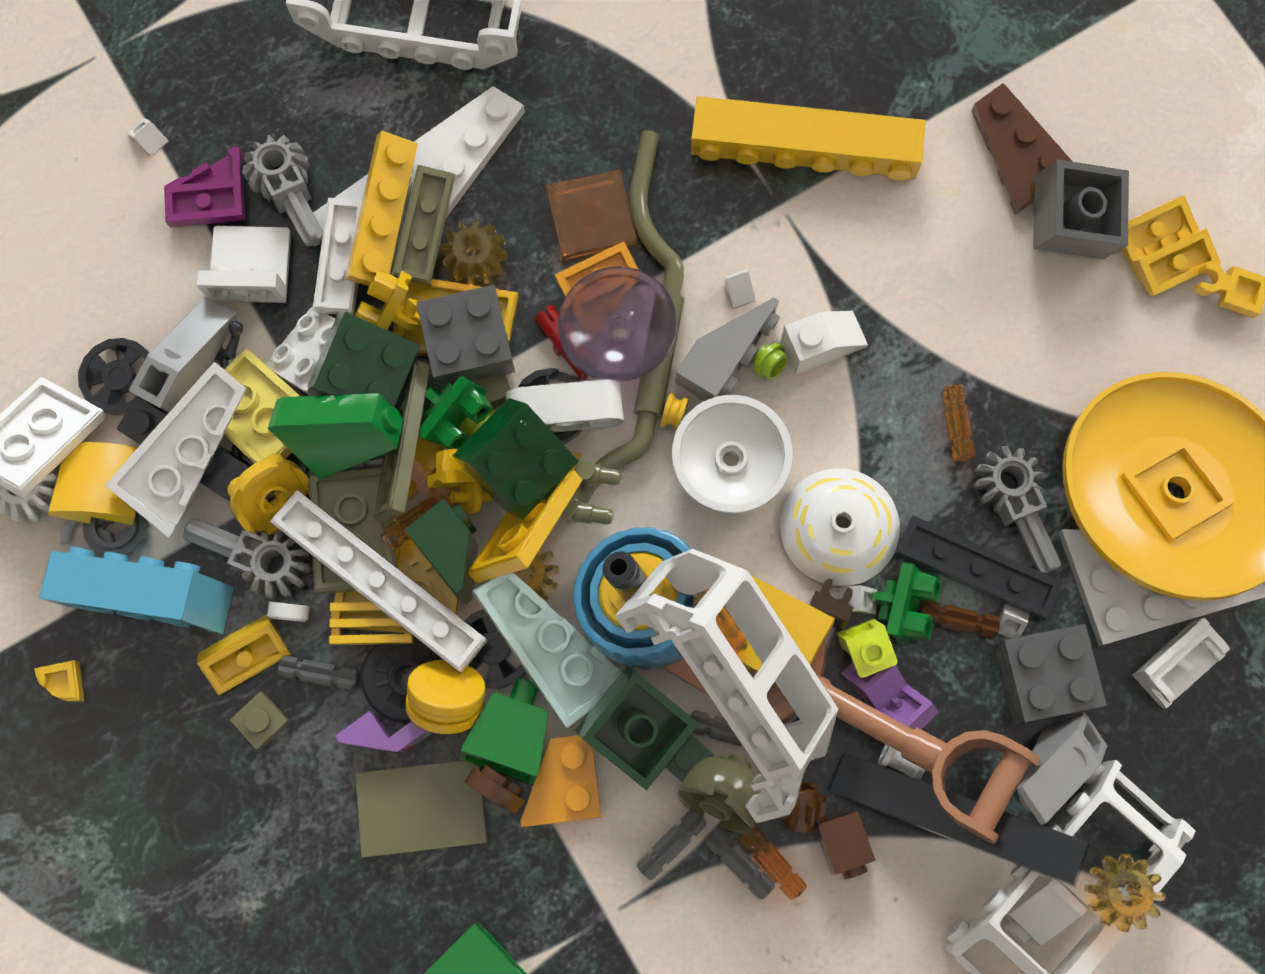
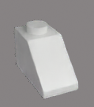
M853 311L816 313L785 325L781 337V343L785 348L786 354L789 356V361L795 375L868 346Z
M1038 876L1004 916L1009 921L1005 928L1024 945L1029 940L1033 944L1042 946L1079 919L1088 909L1057 880Z

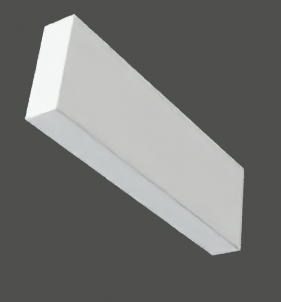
M328 198L313 302L315 313L334 315L342 312L352 315L355 313L359 283L345 279L362 200Z

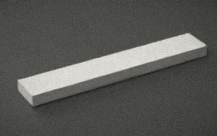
M296 490L270 521L460 673L464 671L487 642L485 637Z

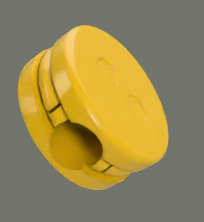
M445 660L426 662L415 668L408 678L406 713L415 725L432 733L456 734L464 732L474 726L483 710L485 695L484 679L477 670L469 665L460 673Z

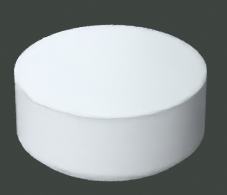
M269 602L267 616L273 619L306 622L309 618L310 606Z

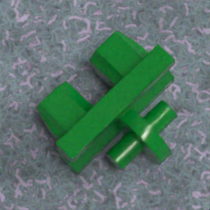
M460 376L454 384L448 381L441 392L433 387H429L425 395L432 403L424 412L428 418L419 428L418 434L423 439L441 445L446 449H459L469 437L460 428L462 422L468 417L479 424L493 410L490 403L484 397L488 391L481 384L473 383L464 376Z
M902 562L898 582L887 580L884 592H872L870 601L881 606L878 619L888 622L887 634L896 638L897 643L909 645L910 639H930L933 629V618L929 614L917 613L919 600L937 602L940 598L942 582L937 577L922 573L914 564Z

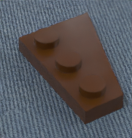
M1004 83L974 103L971 111L987 149L993 154L999 169L997 172L1002 185L1005 184L1012 200L1010 205L1016 215L1034 202L1036 174L1057 159L1073 161Z

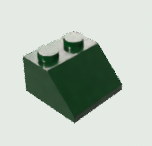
M443 498L404 530L461 601L467 605L472 601L474 580L468 575V570L477 558L478 544L472 535L477 529L458 503L451 508Z

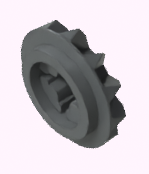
M136 511L133 525L119 530L118 537L115 539L113 532L102 528L115 524L114 521L91 517L90 524L83 523V535L89 547L104 556V552L126 555L133 554V550L139 544L145 542L146 529L150 526L147 519Z

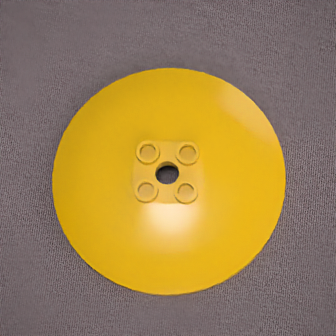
M1152 372L1140 374L1121 380L1099 393L1081 412L1072 426L1066 441L1062 467L1063 484L1071 513L1079 529L1094 550L1110 566L1136 584L1151 591L1184 600L1208 601L1230 598L1245 593L1265 581V414L1249 400L1230 388L1215 381L1185 373ZM1168 483L1178 484L1184 491V499L1171 495L1168 490Z

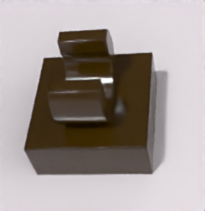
M827 579L822 585L820 592L815 591L808 605L835 618L832 627L842 631L854 608L848 605L852 598L853 590L848 587L843 594V598L835 599L829 592L833 580Z

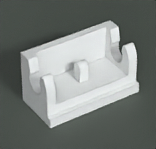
M1204 617L1189 623L1132 674L1163 709L1168 708L1174 700L1215 663L1226 656L1225 654L1230 650L1226 642L1216 633Z

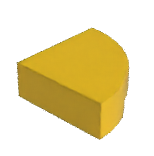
M73 660L34 668L39 684L51 695L69 702L85 701L79 661Z

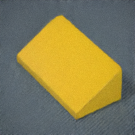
M266 614L200 651L197 654V664L219 696L279 662L282 656H289L291 653L274 621Z

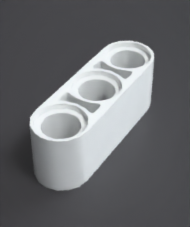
M607 379L514 388L506 392V400L511 398L527 403L553 433L614 427L624 422L621 383L617 380Z

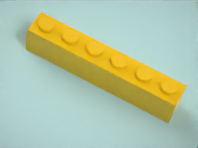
M697 96L691 139V155H698L701 159L709 161L720 158L736 159L739 163L747 165L756 164L757 162L774 163L775 166L785 169L795 166L812 167L813 170L823 173L833 170L850 171L851 174L861 177L871 174L887 175L893 180L902 181L916 178L922 165L926 120Z

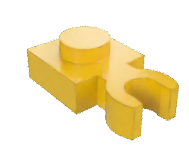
M1206 263L1199 268L1200 273L1206 274L1211 278V285L1206 282H1200L1194 287L1196 293L1202 296H1209L1213 293L1218 294L1220 297L1217 306L1251 318L1261 314L1265 300V276L1236 266L1228 269L1225 274L1223 269L1214 263Z

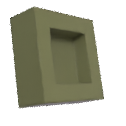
M261 691L230 719L243 736L259 751L291 723L271 699Z

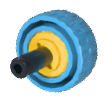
M652 527L630 528L617 532L601 541L591 550L585 561L581 564L574 583L573 605L576 609L575 616L589 641L612 661L620 663L625 667L629 666L632 669L650 670L652 668H664L683 659V656L671 639L654 645L650 638L654 635L655 631L651 627L639 624L632 632L626 633L615 617L618 611L662 561L692 549L680 537H675L668 531L657 530ZM665 577L650 595L657 594L686 607L694 608L709 589L697 594L687 595L677 591Z

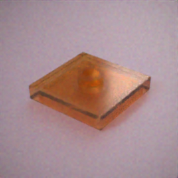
M620 169L546 185L562 260L602 252L623 241L626 246L637 244V237Z

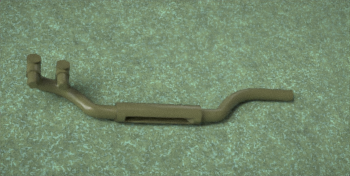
M653 131L641 132L630 186L629 210L637 235L649 253L664 267L665 277L662 292L656 294L633 412L638 415L635 432L630 442L612 450L593 464L590 461L582 460L576 464L575 472L583 480L561 514V518L569 524L577 522L592 524L594 522L608 525L612 523L614 511L608 508L595 507L594 504H589L588 502L601 483L609 485L620 484L621 472L618 469L641 458L649 450L654 437L656 421L661 419L663 415L685 300L681 296L684 265L679 255L660 237L649 215L648 191L659 141V134Z

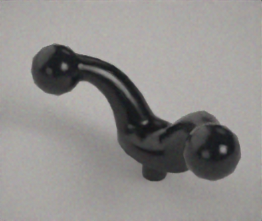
M232 321L228 324V332L231 334V338L226 349L221 346L214 359L221 361L223 369L229 365V360L236 358L240 335L244 329L243 324L239 321Z

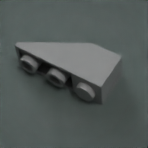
M204 297L147 355L128 391L170 412L212 365L229 333L228 324L236 320L238 313Z
M772 298L697 339L677 369L675 383L704 401L717 396L731 395L739 382L735 375L742 365L746 368L751 365L755 354L760 349L756 346L762 334L769 336L778 323L780 316L776 314L779 300Z
M1085 711L1041 731L1033 749V752L1041 760L1036 768L1028 766L1017 786L1022 806L1028 812L1034 814L1040 825L1047 823L1102 763L1107 744Z

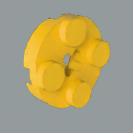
M270 454L264 460L247 468L239 477L230 482L227 492L230 496L231 512L246 531L257 534L255 531H266L269 535L276 534L280 529L270 521L296 490L305 497L307 494L309 495V478L293 461L286 460L279 454ZM275 491V499L268 502L265 497L270 492Z

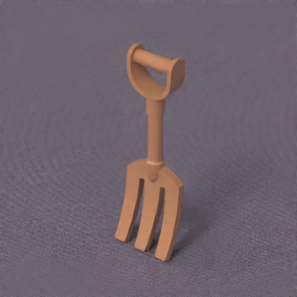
M824 640L811 664V668L838 707L836 717L901 752L902 758L931 773L934 792L947 816L963 829L989 843L995 844L999 835L993 830L1028 766L1036 768L1041 760L1040 757L1021 744L987 730L965 732L946 743L918 727L912 729L839 690L831 684L830 680L823 677L827 660L826 640ZM684 658L677 663H672L663 668L709 696ZM745 666V668L751 675H756L757 672ZM774 682L771 686L773 689L769 696H767V700L781 722L785 724L797 716V714ZM982 748L1003 752L999 763L969 816L962 813L949 802L945 781L949 768L960 755L972 749Z

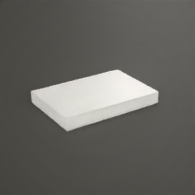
M40 377L0 414V486L24 498L105 420L103 410Z

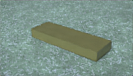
M417 165L392 276L398 278L400 272L403 271L412 276L411 283L430 287L454 186L455 173Z

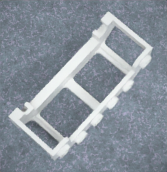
M286 0V5L295 24L348 52L361 53L362 51L378 53L390 59L406 57L413 58L423 64L439 62L451 64L458 69L469 70L471 68L485 69L517 56L516 35L523 0H514L508 30L499 29L503 7L507 0H481L490 2L492 9L488 28L479 31L477 44L423 36L431 0H414L407 33L348 25L347 19L352 0H334L331 15H329L325 7L310 0Z
M690 549L664 560L618 611L615 617L626 633L632 632L639 624L651 627L655 631L654 635L650 638L654 645L670 639L673 641L761 772L755 776L750 784L754 791L761 790V793L753 795L745 806L755 822L759 823L790 815L796 805L802 778L809 762L824 757L828 751L838 707L747 570L695 549ZM665 577L677 591L687 595L697 594L709 589L694 608L686 607L657 594L650 595ZM724 606L763 663L754 678L749 674L717 626L716 616ZM774 682L799 717V721L784 726L769 704L767 693Z
M1117 760L1103 762L1085 781L1086 784L1082 791L1066 807V811L1069 813L1060 826L1054 823L1049 828L1073 836L1101 803L1107 802L1154 843L1149 849L1152 855L1112 903L1105 899L1080 875L1075 887L1060 882L1099 918L1052 974H1091L1183 864L1186 854L1181 850V847L1186 842L1188 843L1192 840L1195 830L1183 819H1175L1168 815L1119 771L1122 765ZM1114 781L1164 824L1160 830L1155 828L1117 794L1113 787ZM1016 865L1010 873L1014 879L1004 891L998 888L987 898L982 906L986 912L980 919H972L969 922L961 919L951 928L946 935L949 943L943 950L969 974H982L962 954L979 940L987 939L1023 973L1049 974L1003 932L1000 926L1002 918L1037 879L1040 873Z

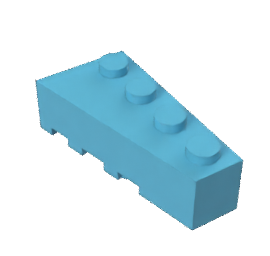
M70 547L68 553L51 551L39 599L66 607L111 615L116 611L115 613L134 619L145 621L152 619L185 628H190V625H193L208 632L224 633L234 587L200 574V566L185 562H175L174 568L164 567V561L149 557H140L139 562L134 563L128 562L129 556L114 552H104L103 558L94 557V551L78 547Z

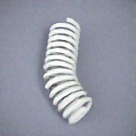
M66 520L64 522L65 525H62L63 528L61 530L66 532H60V545H68L72 542L71 532H73L74 526H77V521Z

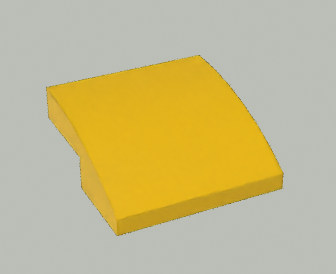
M1185 195L1176 197L1128 220V246L1121 249L1134 274L1150 296H1155L1201 274L1199 268L1206 263L1222 264L1207 228L1199 230Z
M81 442L61 462L48 515L90 524L91 517L133 525L136 510L106 487L105 484L138 447L112 443Z

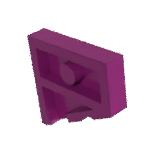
M239 146L227 150L229 155L209 166L206 162L193 169L190 175L179 177L164 186L165 222L170 228L246 221L243 152Z

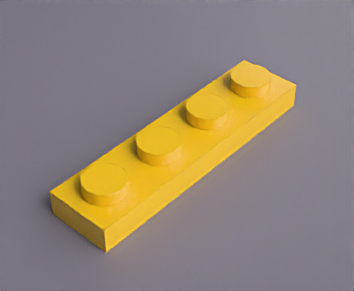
M381 131L377 135L345 279L370 286L377 270L387 274L390 273L418 143L385 131Z

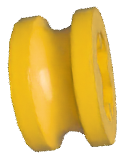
M670 392L660 426L665 428L667 425H672L674 431H677L678 426L685 417L689 398L684 397L679 400L674 393Z

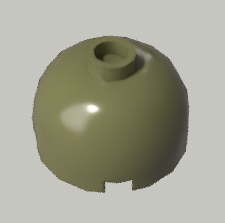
M729 755L728 758L723 756L706 757L696 763L684 777L677 795L689 810H696L703 818L706 812L720 819L721 822L716 827L735 834L747 835L751 832L756 822L745 806L752 796L761 793V790L754 791L750 786L756 776L750 770L751 764L742 757Z

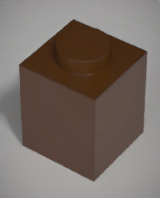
M858 811L816 824L815 831L831 874L837 875L842 873L844 880L868 872L866 864L876 861Z

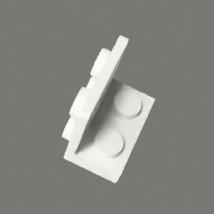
M215 226L213 229L210 270H198L197 287L207 298L213 301L286 303L291 246L290 229L287 227Z
M311 307L298 320L297 325L283 343L274 350L265 365L277 376L299 388L308 396L324 395L308 388L307 385L335 318L328 314L315 313L313 307Z

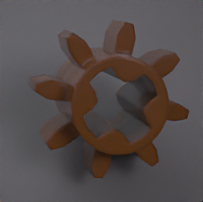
M802 781L797 802L790 815L782 816L778 819H784V826L791 831L811 832L815 830L816 821H826L828 804L826 802V795L819 794V787L816 784Z

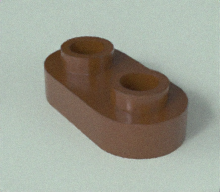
M487 765L484 766L482 771L473 767L464 781L480 794L516 815L526 801L519 796L523 790L522 787Z

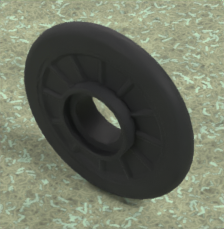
M414 637V644L375 645L366 656L361 671V685L367 702L384 718L401 723L411 722L406 713L407 689H402L395 682V672L401 666H411L415 669L426 662L443 659L416 637Z

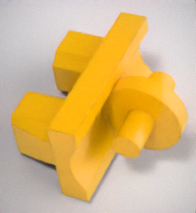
M377 270L367 294L385 303L382 309L379 310L362 301L354 316L385 330H388L393 321L396 324L392 332L401 337L406 329L411 331L419 330L421 321L419 314L416 312V302L418 301L409 298L405 306L401 305L408 292V284L412 276L401 271L398 278Z
M446 449L437 452L436 473L427 476L428 488H460L459 491H452L450 493L451 503H460L461 508L468 515L477 514L482 503L490 502L491 496L486 491L481 490V486L452 456L458 449Z

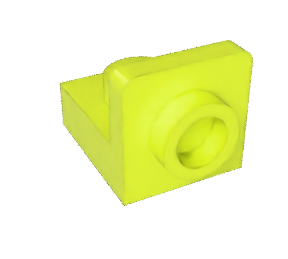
M875 619L836 633L842 649L850 654L857 675L861 678L892 667L898 662L885 626Z

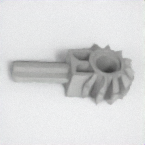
M268 135L264 144L254 141L253 149L255 152L244 153L246 165L243 166V174L246 180L249 181L251 190L256 194L262 193L263 197L268 201L272 199L279 213L287 212L305 246H318L323 238V230L307 202L311 200L305 184L308 183L306 171L309 170L310 165L307 157L304 156L302 147L297 142L290 143L285 135L278 141H274ZM281 166L280 168H278V169H276V170H272V169L275 168V167Z
M1003 446L999 449L998 455L993 452L987 453L984 457L986 464H979L976 467L975 472L982 478L974 483V488L979 490L986 489L987 493L980 498L981 503L985 504L991 499L995 500L993 511L999 513L1005 527L1016 523L1037 571L1044 574L1058 569L1061 566V562L1038 515L1039 512L1047 507L1042 496L1043 489L1036 484V482L1044 478V473L1032 470V467L1038 462L1037 458H1030L1027 462L1023 460L1025 455L1024 448H1018L1012 456L1010 449L1007 446ZM1002 472H1008L1016 478V489L1007 488L1002 483Z
M196 518L191 519L184 527L183 538L186 541L229 558L227 564L243 572L242 577L244 580L253 581L250 589L256 594L264 591L265 596L269 599H275L278 591L286 598L291 597L290 585L294 584L299 588L304 587L305 583L299 578V574L311 572V567L302 563L310 556V553L303 548H299L300 545L291 538L287 539V535L281 530L276 532L273 539L267 532H261V536H258L244 529L240 536H237ZM283 556L284 564L281 570L273 574L269 573L270 561L275 557Z

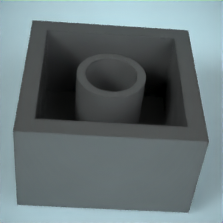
M1057 159L1036 174L1033 249L1105 259L1128 246L1129 170Z
M495 285L416 302L433 379L438 389H443L448 381L454 384L460 376H464L472 382L501 374L515 373Z
M1086 624L1007 639L994 645L1013 726L1107 706Z

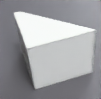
M145 118L128 133L151 157L169 141L151 121Z
M748 269L725 277L724 287L733 309L756 301Z
M862 585L839 587L838 599L843 598V594L848 587L853 590L852 598L848 605L854 607L852 613L876 614V604L870 601L872 592H877L876 589Z
M1004 603L999 616L1000 627L998 634L1011 639L1021 637L1028 624L1029 614Z

